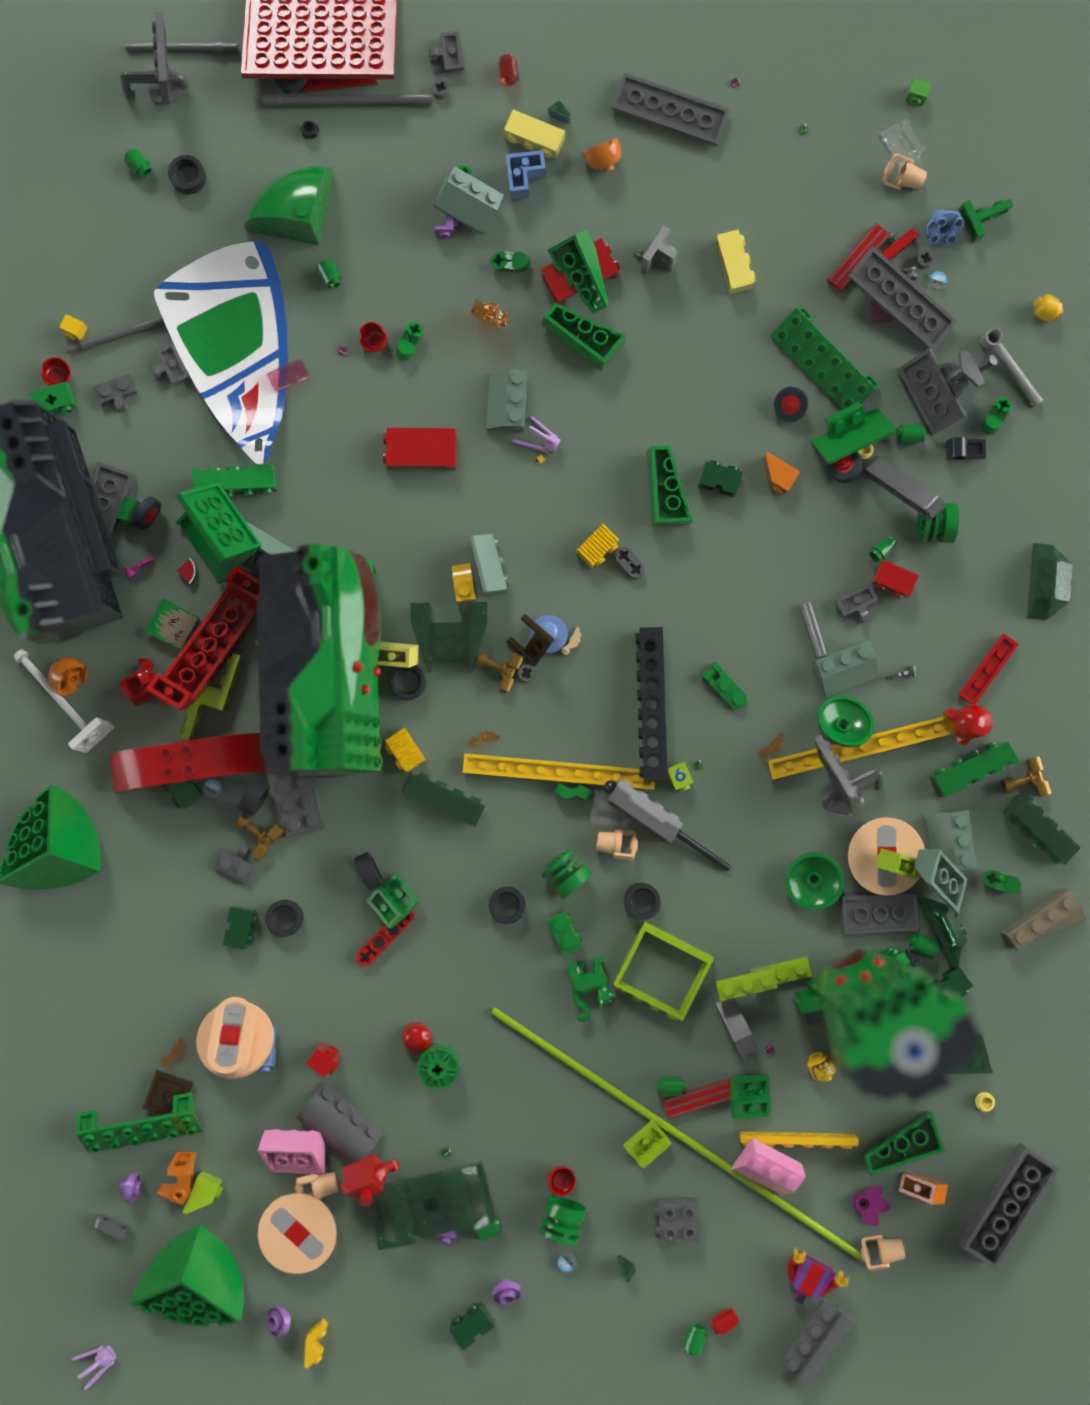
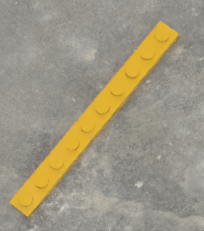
M946 716L872 734L865 744L858 747L850 748L832 744L833 750L831 752L833 755L837 754L841 762L954 734L953 721ZM817 749L767 761L772 780L824 767L818 757Z
M464 753L462 773L604 785L609 780L615 782L626 780L633 785L632 788L654 790L655 782L643 783V778L639 776V769Z

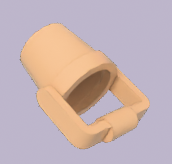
M894 154L884 170L885 174L882 180L885 185L901 190L903 186L920 190L926 179L927 172L913 165V159L900 154ZM898 158L905 162L898 173L896 184L887 180Z
M615 829L614 832H598L596 851L612 854L615 859L633 860L635 852L638 851L636 832L624 829ZM622 836L632 837L630 840L631 854L620 853Z
M336 1172L311 1174L296 1179V1192L305 1194L303 1184L312 1183L313 1193H308V1195H312L316 1199H322V1197L339 1192Z
M882 1235L865 1237L861 1241L863 1262H866V1267L869 1271L890 1268L889 1263L905 1259L901 1239H883ZM876 1241L881 1265L871 1266V1258L866 1242Z

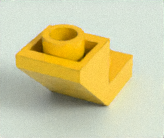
M324 1318L315 1324L306 1336L304 1361L306 1369L311 1365H317L323 1358L321 1355L324 1347L318 1341L327 1333L328 1322Z

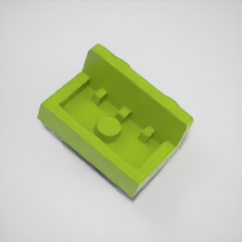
M651 1120L624 1143L623 1146L637 1161L639 1166L644 1169L672 1143L665 1132Z

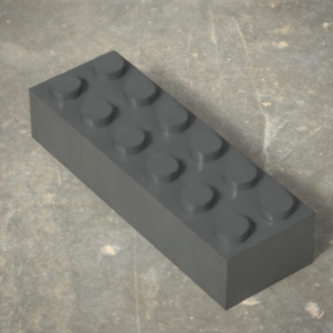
M1019 1142L957 1242L962 1248L997 1270L1060 1169Z

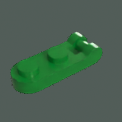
M714 661L710 665V669L701 673L705 681L732 709L738 710L745 707L747 704L746 694L723 671L717 662ZM715 673L720 676L716 681L712 678Z

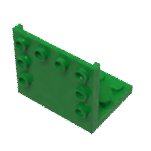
M219 482L180 492L176 496L185 513L175 523L181 525L218 579L216 581L217 584L223 583L235 566L239 568L262 546Z

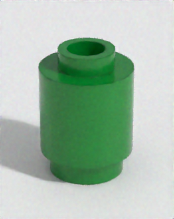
M130 149L125 153L124 163L136 176L145 178L151 173V163L138 149Z
M329 259L321 261L317 265V273L326 288H338L341 285L342 276L335 264Z
M901 424L900 428L897 427L896 439H899V443L918 444L924 441L925 427L917 424Z
M125 497L124 501L121 502L116 518L120 520L119 524L131 527V524H133L132 517L137 506L140 504L139 501Z
M921 933L913 934L908 942L911 951L926 959H933L939 950V945L934 940Z
M680 1076L657 1079L658 1095H663V1097L682 1096V1092H685V1081L681 1080Z
M493 1216L475 1222L476 1226L473 1227L475 1238H480V1241L499 1236L498 1234L503 1232L499 1218H493Z
M692 1323L691 1327L688 1328L683 1343V1348L687 1354L697 1356V1354L702 1353L707 1336L704 1326Z

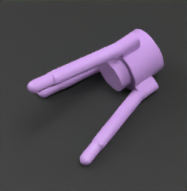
M533 416L530 419L547 435L532 426H529V429L544 439L542 442L544 447L515 439L512 440V443L540 450L546 454L549 451L554 453L561 441L557 438V435L549 431Z
M102 1345L97 1349L72 1358V1361H76L97 1354L95 1356L96 1363L79 1374L78 1379H81L96 1367H102L84 1387V1390H87L108 1367L115 1363L116 1354L112 1347Z

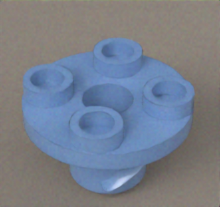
M939 209L931 215L925 230L926 237L931 244H953L963 230L964 220L956 211Z
M544 615L534 621L555 639L546 653L557 652L565 645L568 632L566 625L560 618L553 615ZM530 628V639L532 638V636H533L534 633H535L531 628Z

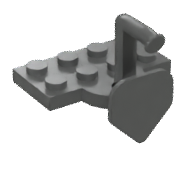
M155 12V21H152L155 69L151 72H122L120 80L123 94L126 97H131L134 94V89L130 87V83H149L151 100L155 103L170 104L187 90L188 83L183 74L175 73L168 67L163 12Z
M932 348L897 368L932 435L937 434L967 416L959 398L964 394L968 380L976 387L984 384L981 372L997 364L995 356L990 355L988 359L976 365L971 354L965 350L958 353L959 365L956 363H943L940 365Z
M821 734L814 737L818 757L832 783L822 798L823 808L845 815L852 813L854 817L861 814L860 809L864 805V799L858 789L874 782L873 788L877 791H882L884 789L882 771L877 768L851 780L847 770L841 769L840 765L842 764L837 754H832L831 751L833 749L829 741H824Z

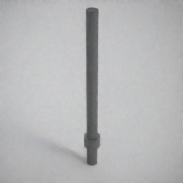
M215 41V43H167V51H215V53H224V51H239L238 43H223V41ZM126 43L125 45L126 51H154L153 43Z
M162 316L91 339H81L78 343L65 346L68 354L79 350L85 351L91 349V346L165 324Z

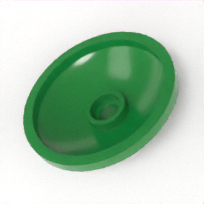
M847 696L831 697L821 705L818 711L817 721L820 730L830 741L839 746L850 748L861 746L873 734L874 720L872 714L864 704L854 698Z
M809 852L797 857L790 864L785 876V885L790 898L797 905L808 910H822L833 905L841 896L844 888V875L839 864L832 857L819 852ZM817 876V880L812 882L810 877Z

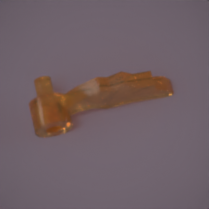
M481 732L477 739H470L469 745L474 748L480 742L486 743L491 740L500 739V736L494 732Z
M780 732L770 742V746L760 749L759 755L766 757L769 752H775L781 748V744L784 742L782 739L783 733Z
M180 1037L177 1044L171 1049V1053L162 1058V1065L167 1066L170 1063V1059L179 1058V1055L183 1053L182 1049L185 1046L183 1044V1037Z

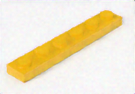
M738 1131V1139L744 1146H747L752 1138L769 1147H774L775 1144H782L783 1147L788 1148L794 1147V1145H802L804 1148H813L814 1145H821L822 1148H833V1145L844 1149H852L853 1146H858V1137L855 1134Z

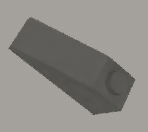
M735 999L716 1002L717 1009L741 1059L744 1060L759 1053L760 1050Z

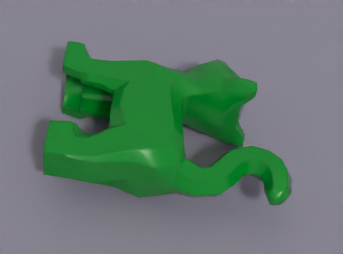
M604 957L593 958V972L584 973V960L567 963L568 976L572 982L574 1005L583 1010V1014L576 1018L579 1022H584L591 1016V1008L581 1000L582 994L596 990L600 1008L616 999L615 992L611 991L608 987L607 976L602 969Z

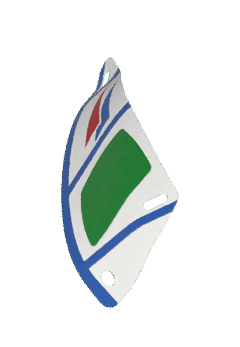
M253 241L218 249L188 264L164 280L155 289L154 297L178 354L208 407L252 461L256 464H263L269 458L271 445L278 431L284 409L288 372V336L283 292L272 253L265 243ZM248 256H253L258 260L259 266L257 269H250L246 266L245 259ZM185 292L189 294L190 298L187 301L168 300L165 297V293ZM260 438L263 440L262 451L255 452V440Z

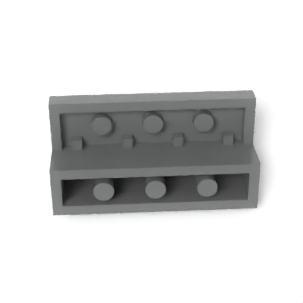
M326 1081L295 1117L309 1130L320 1132L324 1142L350 1165L364 1159L384 1133L381 1128Z
M823 1298L779 1361V1366L794 1376L799 1383L810 1387L854 1324V1317L837 1304L834 1306Z

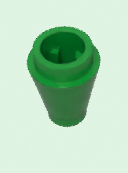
M888 536L872 546L869 551L871 559L876 563L885 560L897 544L896 540L892 536Z

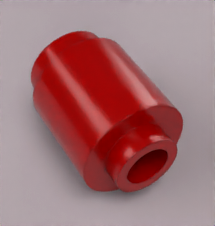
M732 1307L729 1309L725 1308L711 1318L712 1324L710 1326L716 1335L720 1333L721 1336H724L738 1326L737 1323L740 1322V1319Z

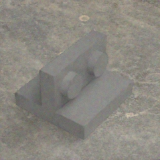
M665 226L661 228L642 258L640 270L646 274L654 262L670 272L675 266L678 252H676L673 246L667 244L670 229Z

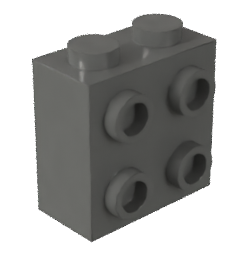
M696 1197L657 1199V1205H654V1217H658V1225H655V1237H659L660 1244L700 1242L698 1201Z

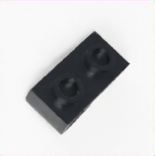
M955 437L946 441V460H980L986 458V439Z

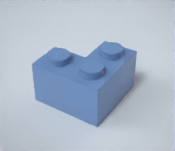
M543 150L505 154L510 200L529 198L528 179L545 178Z

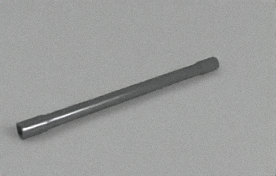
M432 93L413 95H263L262 101L263 107L321 105L421 106L432 105Z

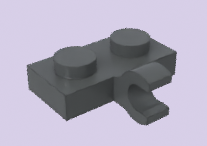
M459 31L440 33L442 48L429 49L430 62H436L443 58L445 73L464 71Z
M174 343L156 350L162 364L150 369L155 379L167 373L173 386L190 379Z
M130 374L94 386L99 403L105 405L114 402L116 409L120 413L127 411L123 398L137 393Z
M871 584L865 585L835 600L842 617L857 611L862 624L871 619L865 607L879 601Z
M243 844L239 847L237 855L222 849L213 867L249 884L258 866L244 860L250 847Z

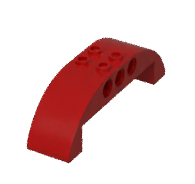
M236 566L225 580L226 590L163 676L157 673L146 688L148 692L180 711L190 707L207 690L227 663L228 658L237 649L257 616L256 600L260 599V580Z
M260 733L235 734L131 749L109 755L114 793L220 776L265 771V757L261 756Z

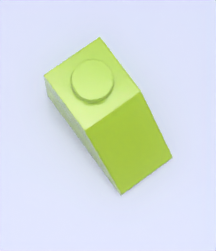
M881 848L880 854L877 856V868L916 880L918 871L914 867V858Z
M202 1171L195 1181L182 1213L188 1214L211 1204L216 1198L219 1199L224 1187H221L223 1180Z

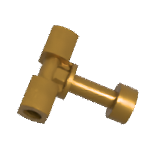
M480 651L475 665L480 668L485 665L499 671V676L502 677L498 688L509 692L514 682V674L517 669L519 670L524 657L513 653L509 663L505 662L502 665L486 658L488 654Z
M1040 756L1026 760L1029 772L1026 773L1025 777L1011 780L1009 777L1001 779V787L1005 794L1012 793L1015 787L1026 784L1035 787L1038 797L1051 794L1048 781H1044L1041 770L1044 768Z
M244 813L238 819L235 826L240 830L245 828L258 838L256 840L258 845L251 855L257 860L262 861L270 851L269 847L274 841H278L285 832V829L276 823L269 832L266 830L261 832L249 822L251 818Z

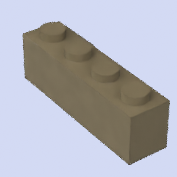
M1062 888L1003 930L1001 934L1012 949L1019 951L1034 940L1085 921L1086 917L1082 905L1072 891Z

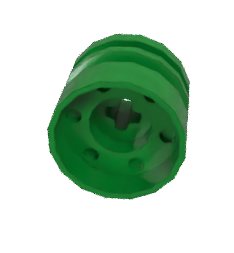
M945 503L946 506L932 520L927 519L918 512L916 521L918 541L926 542L928 540L932 543L937 536L939 543H954L959 528L958 505L956 503Z
M572 849L560 853L547 865L541 874L543 878L552 874V877L547 881L548 884L556 880L559 884L555 887L554 891L562 900L574 892L592 875V872L585 864L577 868L574 866L579 859L578 856L571 861L568 859L574 853Z
M438 1043L431 1045L423 1052L418 1062L417 1073L419 1080L431 1090L448 1088L454 1083L459 1072L460 1060L458 1054L447 1044ZM436 1064H439V1067L442 1068L440 1072H437V1069H433Z
M548 1197L545 1213L549 1216L543 1217V1225H541L539 1232L544 1237L559 1243L578 1244L582 1228L577 1224L584 1223L587 1208L579 1202L564 1197Z

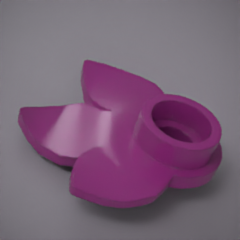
M879 1186L868 1187L865 1192L857 1193L852 1200L853 1207L860 1212L862 1220L873 1226H878L879 1224L878 1214L891 1209L888 1201L881 1197L883 1188ZM860 1199H865L863 1205H859Z

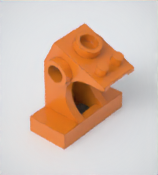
M176 1152L168 1166L167 1175L176 1176L178 1182L174 1184L162 1183L157 1191L161 1199L167 1198L172 1203L184 1205L194 1186V1163L197 1152Z

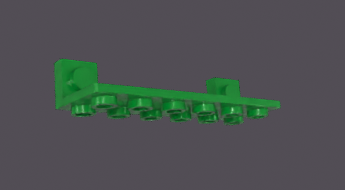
M802 305L796 307L771 334V337L842 410L858 402L862 404L880 385L868 373L863 375L812 323L814 318Z
M191 1092L173 1096L172 1114L98 1127L99 1113L97 1110L77 1113L75 1135L87 1152L98 1153L106 1149H118L128 1145L136 1146L144 1142H156L166 1138L174 1139L177 1136L195 1135L202 1132L203 1127L194 1114L195 1095Z

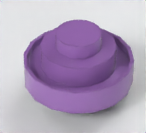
M131 1173L129 1177L125 1178V1181L122 1180L120 1183L119 1192L122 1193L126 1203L132 1204L135 1198L141 1194L143 1183L140 1181V1175L137 1173Z
M509 1279L501 1280L492 1289L493 1300L504 1305L512 1304L521 1296L520 1285Z
M280 1305L271 1307L268 1310L266 1321L270 1333L275 1337L286 1335L289 1331L291 1317L286 1309Z

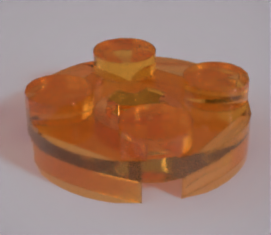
M475 300L471 309V313L476 318L482 321L486 319L489 321L488 324L497 327H504L510 316L508 313L499 310L500 306L493 302L485 304L480 300Z

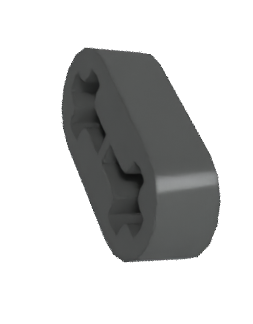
M627 547L617 549L615 553L616 562L632 579L641 578L645 568L640 560ZM619 552H627V559L629 560V562H627L625 559L620 560ZM631 563L634 567H640L639 575L631 573L633 570L630 566Z
M98 1214L94 1222V1227L119 1240H127L132 1230L128 1225L104 1214Z

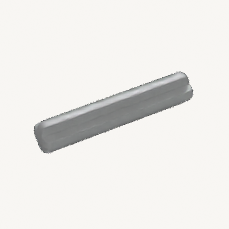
M810 602L803 603L800 607L817 658L823 657L827 653Z

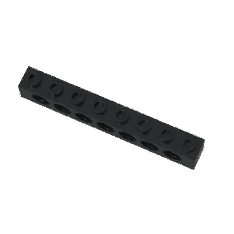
M640 627L639 633H635V642L639 644V652H636V663H640V671L636 673L637 682H640V690H637V701H641V709H638V720H641L642 728H638V739H642V747H639V759H643V766H639V776L643 778V783L667 782L663 627ZM646 644H652L655 650L653 652H647L644 646ZM648 662L653 663L655 670H646L645 664ZM652 681L655 683L656 688L648 690L645 683ZM653 700L656 703V708H647L646 702ZM647 720H655L657 727L654 729L649 728L646 724ZM654 738L658 743L657 747H649L647 740ZM651 757L656 758L658 766H649L648 759Z

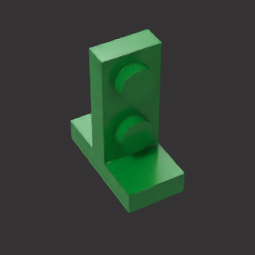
M1011 198L1006 201L1001 199L995 202L992 207L986 208L985 206L975 211L971 200L963 202L958 210L973 243L980 241L986 234L981 225L982 223L1008 213L1014 204Z

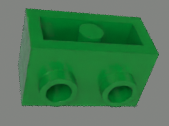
M563 910L547 918V923L564 956L582 947L580 942L583 939L578 930L574 932L571 926L574 922L569 913L565 914Z

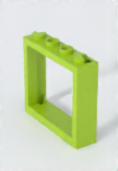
M643 921L612 983L616 986L615 990L625 995L628 992L633 995L632 999L639 1003L645 1001L650 1004L649 1007L657 1012L662 1010L668 1013L667 1017L675 1021L680 1019L683 1021L714 957ZM645 932L703 961L679 1010L621 981Z

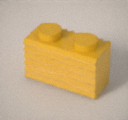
M601 524L577 548L576 554L590 568L594 566L598 568L605 561L603 557L608 552L612 554L619 547L617 545L619 539L604 524Z
M402 728L385 740L387 744L384 747L390 755L394 754L397 759L395 764L400 771L404 770L407 773L426 761L406 728Z

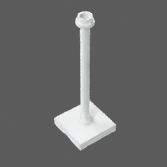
M23 649L17 651L14 654L15 661L22 663L82 730L68 743L73 750L87 754L115 728L111 722L104 721L98 717L87 725L27 658L29 656L28 652Z

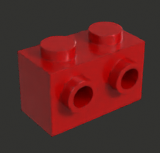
M883 560L879 563L871 584L876 585L875 588L883 592L887 590L892 592L894 597L903 600L911 596L919 575Z
M322 1042L306 1062V1065L325 1078L327 1074L332 1075L341 1062L338 1059L341 1055L336 1047L333 1045L328 1046Z

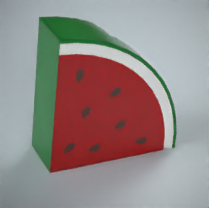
M190 557L177 572L191 585L196 579L197 569L194 560Z

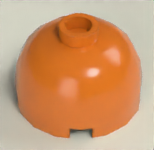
M618 138L583 151L587 164L594 170L603 169L604 173L614 169L613 165L621 157Z
M73 657L61 658L51 665L48 673L49 683L57 693L62 696H69L78 690L76 687L80 682L82 684L85 683L88 677V668L84 663Z

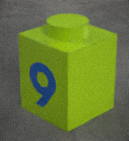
M685 762L667 768L668 777L674 790L679 789L680 792L691 788L689 784L694 782Z

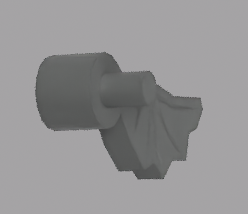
M915 665L907 667V671L885 678L890 680L909 673L914 678L917 677L915 673L917 669Z

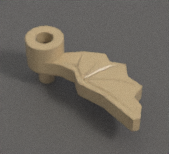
M576 627L569 639V644L561 649L562 655H568L570 649L577 647L578 643L581 642L580 637L582 634L579 627Z

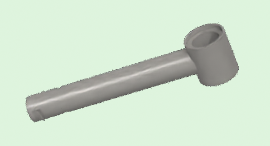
M996 328L988 330L980 338L981 347L985 350L993 351L1030 402L1029 405L1036 407L1043 402L1042 395L1040 396L1001 343L1003 339L1001 331ZM988 336H992L994 338V343H991L988 340Z

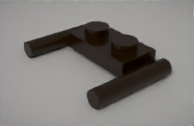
M524 614L520 620L535 632L525 648L512 637L506 643L535 667L555 639L529 616Z

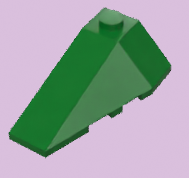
M588 230L577 233L548 249L555 268L559 273L562 272L568 279L567 283L570 286H574L581 300L593 314L609 306L596 248Z

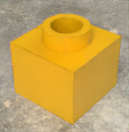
M65 314L59 326L64 332L63 335L71 340L75 338L83 339L88 329L82 321Z

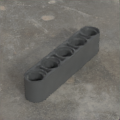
M876 456L863 469L868 478L929 520H932L946 506L945 502L938 495L880 456Z

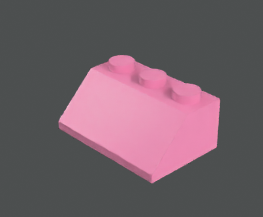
M264 1130L258 1152L270 1172L325 1173V1142L320 1132L314 1130Z
M754 1138L751 1139L732 1166V1170L780 1195L795 1192L806 1178L802 1163Z

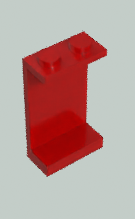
M602 238L596 240L593 243L596 248L603 280L614 276L615 279L618 278L620 266L616 259H612L608 243H604ZM553 263L541 269V276L555 303L563 306L566 299L578 293L574 286H570L567 283L568 279L562 272H558Z
M387 428V433H383V444L386 445V452H383V464H386L388 469H392V466L448 467V470H456L455 428Z

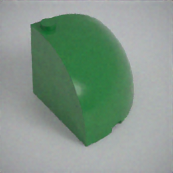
M327 166L300 167L285 172L273 179L260 191L253 201L246 216L245 231L319 245L334 174L332 168Z
M51 784L35 797L36 801L31 807L27 806L9 835L5 848H8L5 859H1L0 884L22 889H54L82 882L100 872V844L92 820L75 798L63 789Z
M199 1225L180 1234L160 1251L138 1282L129 1304L146 1314L152 1315L154 1312L162 1315V1320L195 1327H209L210 1323H218L219 1326L230 1325L240 1322L244 1304L242 1278L238 1265L226 1245L208 1231L206 1227Z

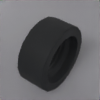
M180 155L173 159L169 165V179L180 193L187 195L195 194L205 185V169L194 156ZM186 165L196 167L198 177L194 182L186 185L178 182L176 175L181 167Z
M416 665L410 668L396 667L391 672L389 685L397 697L404 700H413L424 692L426 677L423 671ZM403 671H412L419 678L418 688L411 693L402 692L397 686V677Z
M258 778L254 779L245 791L238 810L253 817L265 801L270 785Z
M370 852L354 858L357 870L369 891L384 884L379 868Z
M636 883L629 887L625 893L624 906L629 915L635 919H650L660 909V895L650 884ZM638 890H646L653 896V907L647 912H637L631 905V898Z
M505 886L497 889L489 899L490 914L500 923L510 924L516 922L521 918L525 910L524 896L514 887ZM506 893L515 896L519 904L516 913L508 917L499 914L496 909L498 897Z
M280 900L268 908L265 914V923L272 934L278 937H287L295 934L301 928L304 914L296 902ZM288 907L294 911L296 921L291 928L283 930L274 924L273 915L278 908Z

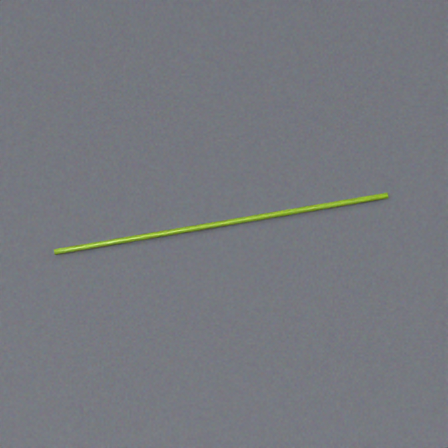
M493 1008L490 1014L650 1121L653 1120L669 1134L862 1263H866L863 1262L862 1254L859 1250L757 1182L732 1170V1166L497 1008Z

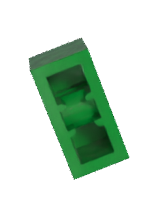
M66 381L29 392L31 401H37L54 415L59 413L67 414L72 412V409L78 408L72 387Z

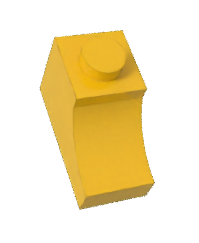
M471 564L451 566L457 604L476 602Z

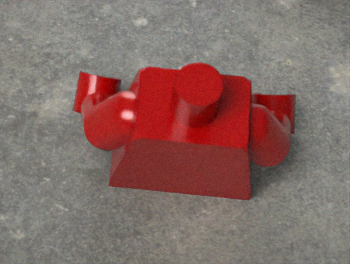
M373 1154L342 1168L345 1180L340 1185V1189L348 1197H353L357 1202H360L362 1206L371 1205L372 1196L382 1192L383 1183L388 1172H394L400 1168L397 1158H394L392 1161L386 1160L383 1163Z

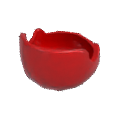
M373 321L367 322L359 329V342L365 351L377 353L382 351L387 345L388 335L380 324Z
M50 357L42 364L41 376L48 386L65 381L69 383L71 370L64 359Z
M411 1022L405 1026L402 1032V1041L410 1052L422 1053L430 1047L432 1034L422 1022Z
M560 1165L554 1167L548 1173L547 1186L554 1195L563 1197L569 1195L574 1190L576 1176L571 1168Z

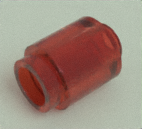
M512 54L503 55L498 63L500 79L505 85L511 86L519 80L517 60Z

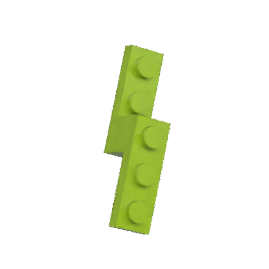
M233 653L232 657L228 658L226 664L228 670L226 675L222 676L220 682L221 690L209 686L199 699L187 708L186 715L188 717L186 723H183L181 726V738L193 740L204 705L223 711L227 710L244 659L243 656Z
M805 956L750 969L751 973L717 980L715 983L719 1000L724 1001L778 988L777 984L810 977L812 974L808 957Z

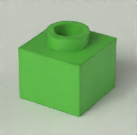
M913 78L905 100L913 105L923 106L932 83Z

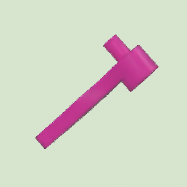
M154 557L139 562L132 569L126 566L128 578L135 577V572L154 561Z

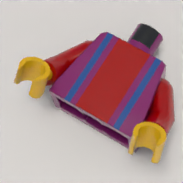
M794 1248V1255L787 1262L788 1278L792 1287L797 1289L793 1300L803 1305L807 1296L817 1300L838 1287H846L848 1285L849 1276L842 1278L843 1271H839L835 1277L836 1274L831 1267L806 1254V1251H799L798 1253V1248Z

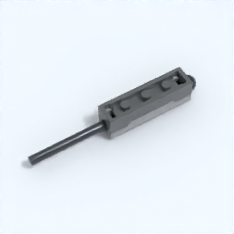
M609 780L604 784V791L607 796L603 801L665 844L672 843L676 836L725 871H729L731 868L730 864L681 831L680 828L683 823L679 821L680 818L671 812L667 813L663 810L664 807L661 804L650 801L647 794L634 790L630 782L626 780L616 782Z

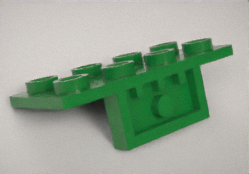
M858 402L825 418L828 432L812 439L811 442L828 464H832L896 433L897 430L879 408L864 414L863 405Z

